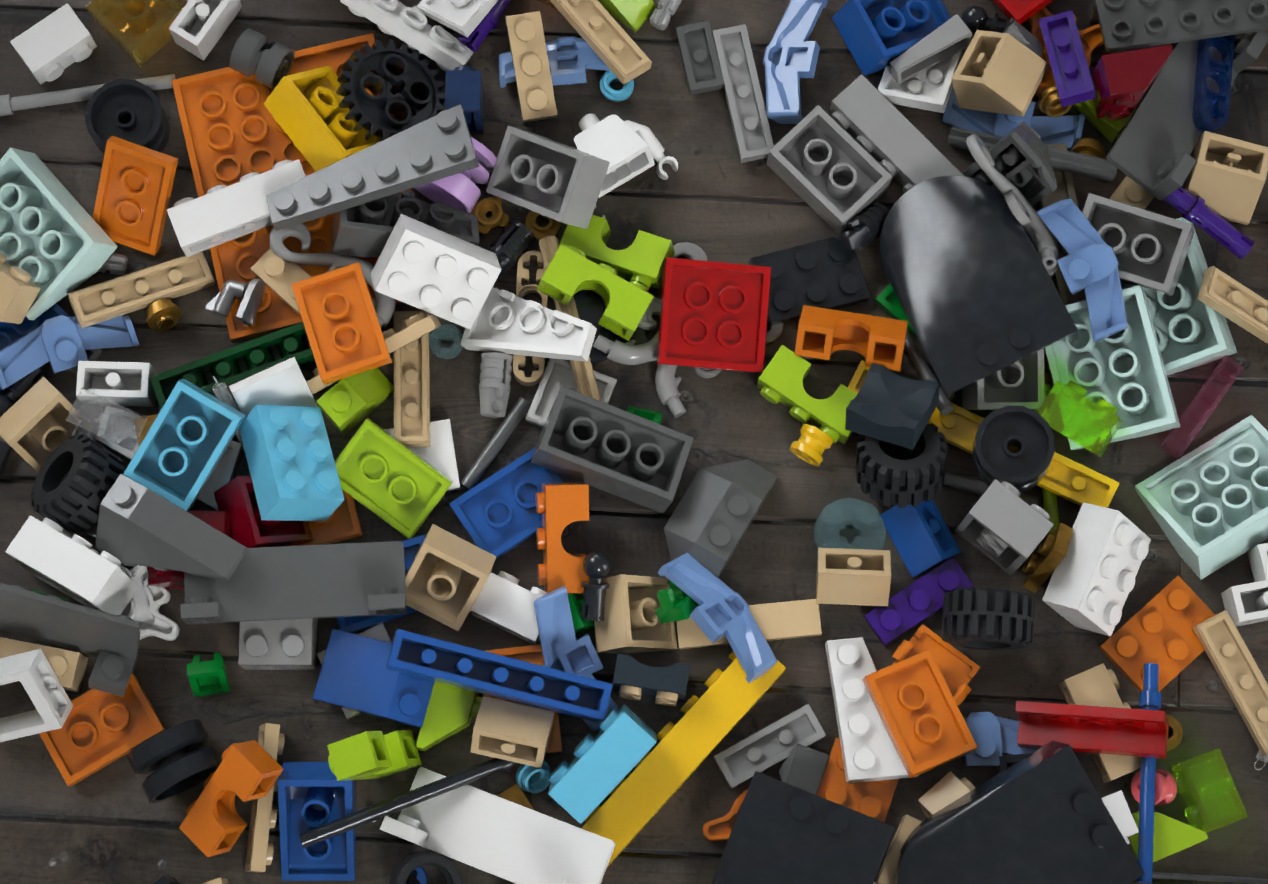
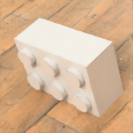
M401 214L370 275L375 291L471 329L502 269L495 253Z
M1083 502L1072 527L1074 530L1067 555L1054 570L1042 601L1075 627L1111 637L1115 625L1121 619L1122 609L1128 594L1134 588L1135 577L1142 560L1148 554L1151 539L1120 511Z
M30 515L5 552L31 575L79 603L92 606L98 611L116 616L121 615L139 588L130 579L132 572L122 566V562L110 553L102 551L100 554L91 548L93 545L76 534L71 537L63 532L64 529L51 519L45 517L41 522Z

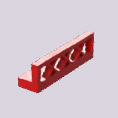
M1016 701L1015 712L1019 717L1017 739L1019 748L1040 749L1049 742L1056 741L1069 744L1074 752L1166 759L1169 722L1165 711Z

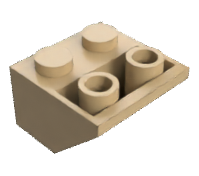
M976 30L951 78L959 108L1024 117L1048 68V64L1009 33Z
M1204 131L1194 148L1193 158L1196 160V163L1187 177L1185 190L1195 197H1202L1205 200L1204 204L1225 220L1248 225L1268 172V147Z

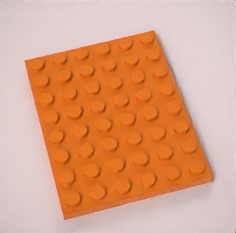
M370 33L294 51V60L288 75L330 66L339 77L343 71L341 69L355 50L359 51L365 43L372 47L375 43L374 34ZM225 67L172 80L198 197L206 195L207 191L215 186H230L238 183L241 177L249 173L258 172L261 174L272 170L276 163L283 160H292L293 162L299 159L306 176L315 173L313 167L294 146L292 140L263 104L273 89L257 82L255 74L247 77L230 67ZM365 88L367 93L373 95V93L370 90ZM333 213L303 223L308 228L311 236L308 250L302 251L301 241L292 236L284 239L283 245L295 253L332 254L331 226ZM273 225L210 248L219 292H221L224 283L229 279L249 284L254 278L259 279L252 273L250 268L271 248L269 236L274 227ZM353 256L369 262L373 266H375L379 258ZM297 263L311 277L326 273L330 269V267ZM366 281L371 298L376 300L375 292ZM266 285L263 298L256 313L255 325H245L236 317L242 298L239 297L235 298L229 315L226 318L232 343L268 335L303 322L302 317Z

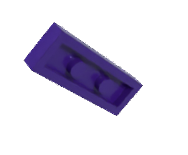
M1070 10L1039 19L1061 106L1065 107L1095 99V89L1073 11Z
M952 557L890 598L888 606H878L866 614L864 619L882 645L886 646L943 608V599L946 593L958 589L972 588L973 584L954 557Z

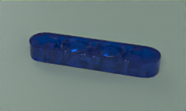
M1235 35L1200 39L1198 41L1192 118L1195 127L1203 133L1204 131L1214 133L1228 121ZM1209 47H1214L1220 51L1222 56L1221 62L1215 61L1210 56ZM1207 77L1214 79L1218 83L1219 93L1213 92L1208 88L1206 83Z

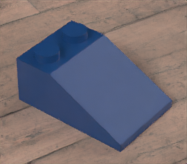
M849 0L832 17V20L863 76L884 70L886 66H890V62L948 21L951 16L942 0Z
M332 629L312 699L410 727L420 728L424 722L435 681L386 669L392 643Z
M283 762L282 768L284 769L277 780L282 881H355L356 828L303 848L299 834L357 812V780L337 781L328 762Z

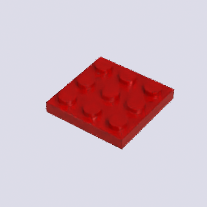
M665 258L657 364L763 373L771 267Z

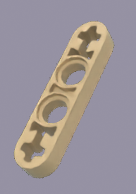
M535 250L527 251L519 258L516 296L523 298L528 293H536L542 299L541 305L548 308V296L537 290V284H539L546 271L541 252ZM531 260H536L538 266L543 267V269H538L536 272V285L529 284V269L524 268V266H530ZM513 354V372L517 382L528 387L540 383L545 372L544 357H532L533 367L539 368V370L533 371L532 377H525L524 371L519 370V367H525L526 356Z

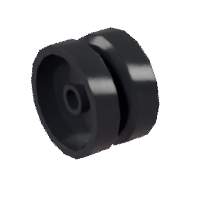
M119 79L108 82L94 92L87 104L85 114L87 129L103 155L107 140L111 136L161 153L169 141L170 125L158 97L148 86L136 80Z
M1005 406L992 411L981 422L972 447V463L978 476L988 486L995 479L1000 483L1006 481L1013 485L1020 493L1035 487L1045 477L1055 452L1054 435L1049 423L1038 412L1024 406ZM1009 446L1017 447V452H1010L1008 450Z
M199 719L175 725L151 737L128 753L127 759L135 774H150L141 786L149 803L166 800L206 780L220 765L221 760L214 748L205 747L199 749L208 737Z

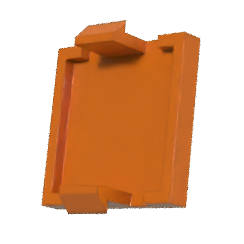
M922 624L911 640L907 641L904 639L894 652L892 657L896 660L893 664L930 649L957 706H960L972 690L968 686L969 682L981 667Z

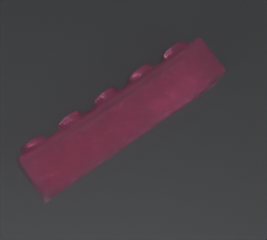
M1225 355L1179 418L1180 427L1171 429L1160 447L1176 458L1183 455L1244 367Z

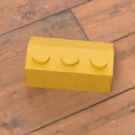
M330 66L283 76L263 103L315 172L378 143V137L375 135L368 141L365 140L367 130L364 128L356 132L354 131V127L357 124L355 119L345 120L350 110L349 108L339 107V103L343 100L344 96L336 94L341 83L337 81L338 76Z

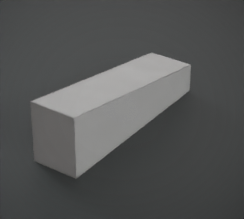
M958 14L954 15L890 62L891 76L899 85L967 49L972 40V32Z

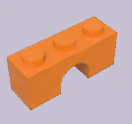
M803 305L798 324L794 355L830 360L833 352L850 350L860 353L865 357V366L871 367L875 363L885 366L888 370L900 371L908 321Z
M585 482L543 483L542 492H536L537 514H542L543 528H537L536 532L537 549H543V564L537 565L538 585H544L546 593L564 585L567 588V593H583L584 587L581 586V582L589 580L583 569V561L587 554L566 552L561 543V535L565 527L570 523L589 521V484Z
M255 740L234 743L223 752L221 756L222 762L217 770L205 780L204 790L198 799L187 808V816L179 827L207 857L229 852L247 826V823L236 811L235 795L243 802L266 797L284 769Z

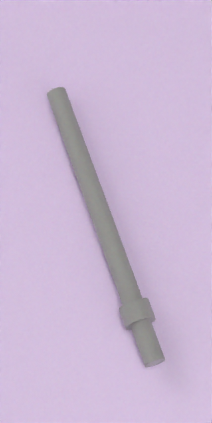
M176 74L135 80L148 86L152 91L173 88L172 80L177 78ZM104 84L11 97L10 94L0 95V117L14 115V111L87 101Z

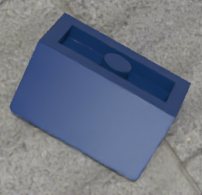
M933 499L929 502L921 501V505L915 507L910 504L906 505V508H898V505H895L880 515L888 534L912 577L918 576L931 567L961 554Z

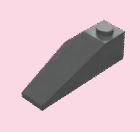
M405 190L403 194L398 192L333 213L331 226L332 254L366 258L379 257L401 214L478 246V217L441 202L429 204L414 198V192Z
M122 474L119 475L100 503L95 548L100 552L106 551L125 566L137 567V565L153 567L155 570L167 571L168 569L187 572L189 575L229 580L248 551L242 544Z

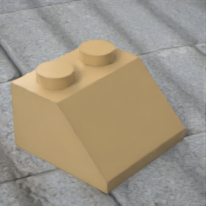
M43 376L0 417V436L39 473L51 453L71 437L81 419H83V424L89 429L92 427V424Z
M432 524L405 576L406 605L459 632L485 585L497 556Z
M626 574L603 578V582L610 584V588L606 589L604 621H594L597 653L627 654L678 649L676 622L661 624L655 614V610L660 606L657 592L660 589L670 588L667 583L668 578Z

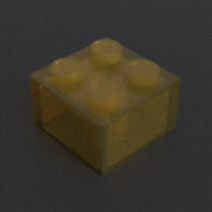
M92 0L86 5L94 22L139 67L173 39L169 27L184 8L177 0Z

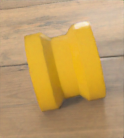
M803 424L800 429V438L798 441H793L789 449L803 461L814 466H820L823 461L822 454L824 450L830 449L834 441L822 430L809 424Z

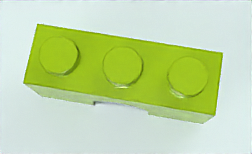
M592 215L588 229L567 225L559 246L562 244L567 248L568 246L576 247L583 251L587 256L586 258L598 265L600 263L606 264L617 272V276L630 281H636L644 285L648 290L650 287L658 290L661 289L665 258H673L675 255L671 240L639 230L634 242L628 248L612 250L606 246L611 234L607 219Z
M561 244L543 274L537 290L565 306H568L574 294L581 290L597 292L605 304L603 316L598 324L629 341L654 296L648 293V289L644 285L636 281L628 282L617 276V272L612 267L603 263L598 265L587 259L586 254L580 249L573 246H568L567 248Z
M781 345L758 379L757 387L761 389L759 393L773 404L781 402L790 408V415L804 424L809 421L820 428V430L833 439V443L839 441L845 444L853 433L845 429L846 408L857 394L843 384H840L831 397L827 399L812 398L803 387V380L809 373L811 363L798 355H794L793 351Z
M397 730L383 735L382 731H365L327 745L330 754L328 756L329 767L336 776L337 781L385 778L422 765L412 730Z

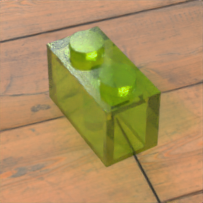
M1071 380L1068 381L1067 385L1056 381L1038 413L1049 423L1050 428L1101 458L1123 422L1116 415L1119 409L1101 398L1097 404L1086 398L1085 395L1088 390Z
M1219 748L1171 766L1174 772L1172 775L1177 784V793L1179 795L1183 794L1188 806L1185 809V814L1190 826L1208 833L1248 817Z

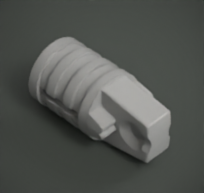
M495 352L482 353L479 378L480 414L491 418L505 417L511 389V363L513 356Z

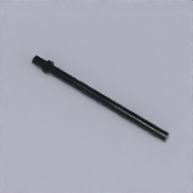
M493 758L299 834L303 848L309 847L504 770L505 773L513 771V766L520 763Z

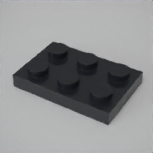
M835 237L752 257L749 261L750 265L771 267L767 316L769 327L800 319L803 305L836 310L867 302L870 299V294L856 250H838L834 241Z

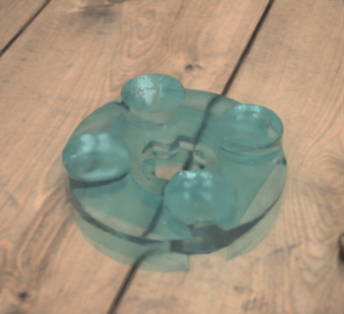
M843 498L824 507L816 520L813 537L817 550L818 548L881 550L884 546L886 531L883 519L874 505L856 498ZM846 525H853V529L859 531V536L854 537L853 543H847L846 537L840 536L839 532L845 530Z

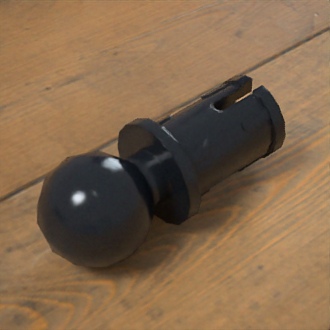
M973 5L967 7L961 16L963 22L973 33L976 30L1003 33L1007 24L1005 19L998 17V13H995L993 18H989L986 11L980 6Z
M38 368L7 387L10 392L7 395H0V417L43 376L46 379L49 377Z
M593 551L583 561V569L589 580L581 582V586L584 587L581 619L604 621L606 589L610 588V584L603 582V578L610 572L611 561L607 554L601 551Z

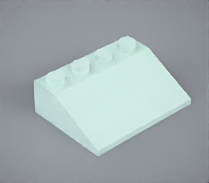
M10 147L0 159V252L7 257L5 262L27 271L31 275L30 280L41 288L26 314L29 320H35L94 275L118 246L35 153Z
M1183 217L1176 219L1193 225L1192 222ZM1196 231L1173 296L1142 287L1146 294L1167 375L1202 366L1237 353L1225 316L1197 299L1204 271L1208 266ZM1120 280L1122 290L1137 286Z
M1141 285L1122 290L1128 325L1127 329L1100 341L1093 342L1087 300L1066 305L1078 329L1079 339L1072 342L1070 337L1067 336L1045 347L1071 450L1147 436L1180 427L1146 294Z
M1250 415L1135 485L1136 492L1179 556L1201 580L1268 539V431L1253 415Z

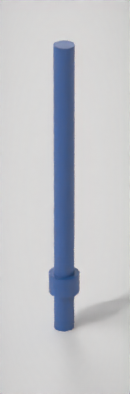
M1144 664L1143 691L1139 692V708L1161 709L1162 693L1158 692V664ZM1141 757L1138 863L1144 875L1137 878V883L1152 884L1156 758Z

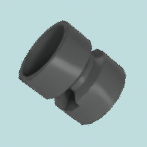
M247 28L233 48L229 66L231 69L247 77L255 74L257 82L274 90L283 76L288 75L295 52L294 49L278 41L269 43L268 36L252 28Z

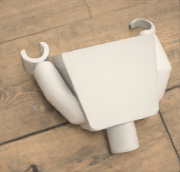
M593 113L585 115L579 121V127L582 132L574 138L577 150L610 162L598 198L654 166L655 162L653 159L658 163L656 173L663 180H667L668 175L663 171L662 164L668 163L675 172L678 170L677 160L674 157L664 155L665 149L650 128L630 120L623 121L617 115H610L600 121Z

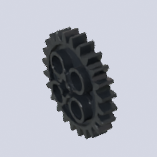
M391 39L385 47L380 40H376L372 47L365 43L359 51L355 50L341 68L343 71L337 78L341 85L337 89L336 94L344 96V98L339 103V107L349 108L350 111L346 115L345 120L355 119L357 121L354 127L355 132L362 128L367 130L365 140L367 141L375 135L378 137L377 142H380L445 110V106L442 105L445 102V93L439 92L445 85V82L435 81L434 78L439 73V69L429 70L427 66L431 59L426 58L420 61L417 49L412 54L408 53L407 43H403L399 49L395 48L394 41ZM387 69H390L391 71H393V73H394L395 75H392L391 73H389ZM365 88L370 90L373 93V95L367 93ZM411 93L415 94L420 100L414 98ZM390 113L395 115L399 121L392 118Z

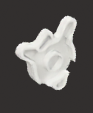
M137 565V567L130 570L132 572L130 579L139 588L121 615L128 616L134 621L141 623L140 640L145 637L154 636L167 641H173L179 635V626L173 620L159 613L160 606L170 601L171 594L166 588L149 586L147 566Z

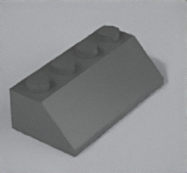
M561 386L540 434L531 463L574 480L585 482L590 486L663 514L673 502L694 438Z

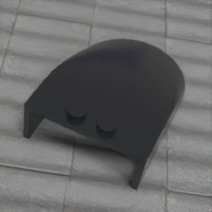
M965 176L935 177L910 188L892 206L881 231L880 255L882 265L950 402L957 400L954 395L955 392L1067 336L1070 337L1072 342L1079 339L1078 329L1024 228L1013 215L1005 198L991 186Z
M1051 741L921 822L911 832L900 850L901 855L896 874H894V884H1130L1144 875V872L1072 747L1069 744Z
M755 771L712 884H873L895 826Z

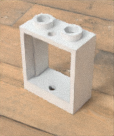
M41 648L0 658V685L20 681L37 709L0 718V742L62 728L73 704Z

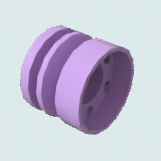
M471 137L479 167L414 187V189L434 203L441 202L471 213L481 195L480 189L475 183H488L490 179L488 172H493L497 157L482 143Z

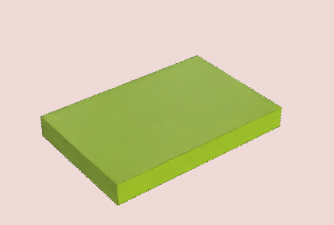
M369 418L363 422L335 461L342 490L408 539H412L453 484L452 480Z

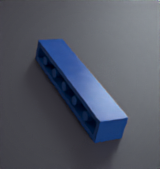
M397 629L394 634L386 669L597 723L605 719L613 686L611 683Z

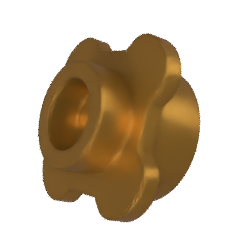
M495 195L485 198L478 203L476 202L470 213L478 217V230L480 234L486 235L491 229L498 226L503 228L509 223V216L502 210V200ZM488 212L493 214L491 218L486 217Z

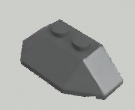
M1024 121L989 149L995 162L994 168L1015 185L1031 206L1058 187L1048 148L1041 141L1039 134L1034 129L1028 127ZM976 161L962 173L965 177L979 180L991 186L1003 196Z
M749 459L700 468L664 527L671 561L688 552L719 578L777 481L778 476Z

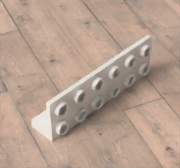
M420 767L410 791L446 776ZM470 785L459 787L403 809L397 820L385 816L380 830L515 884H601L616 845L610 839Z

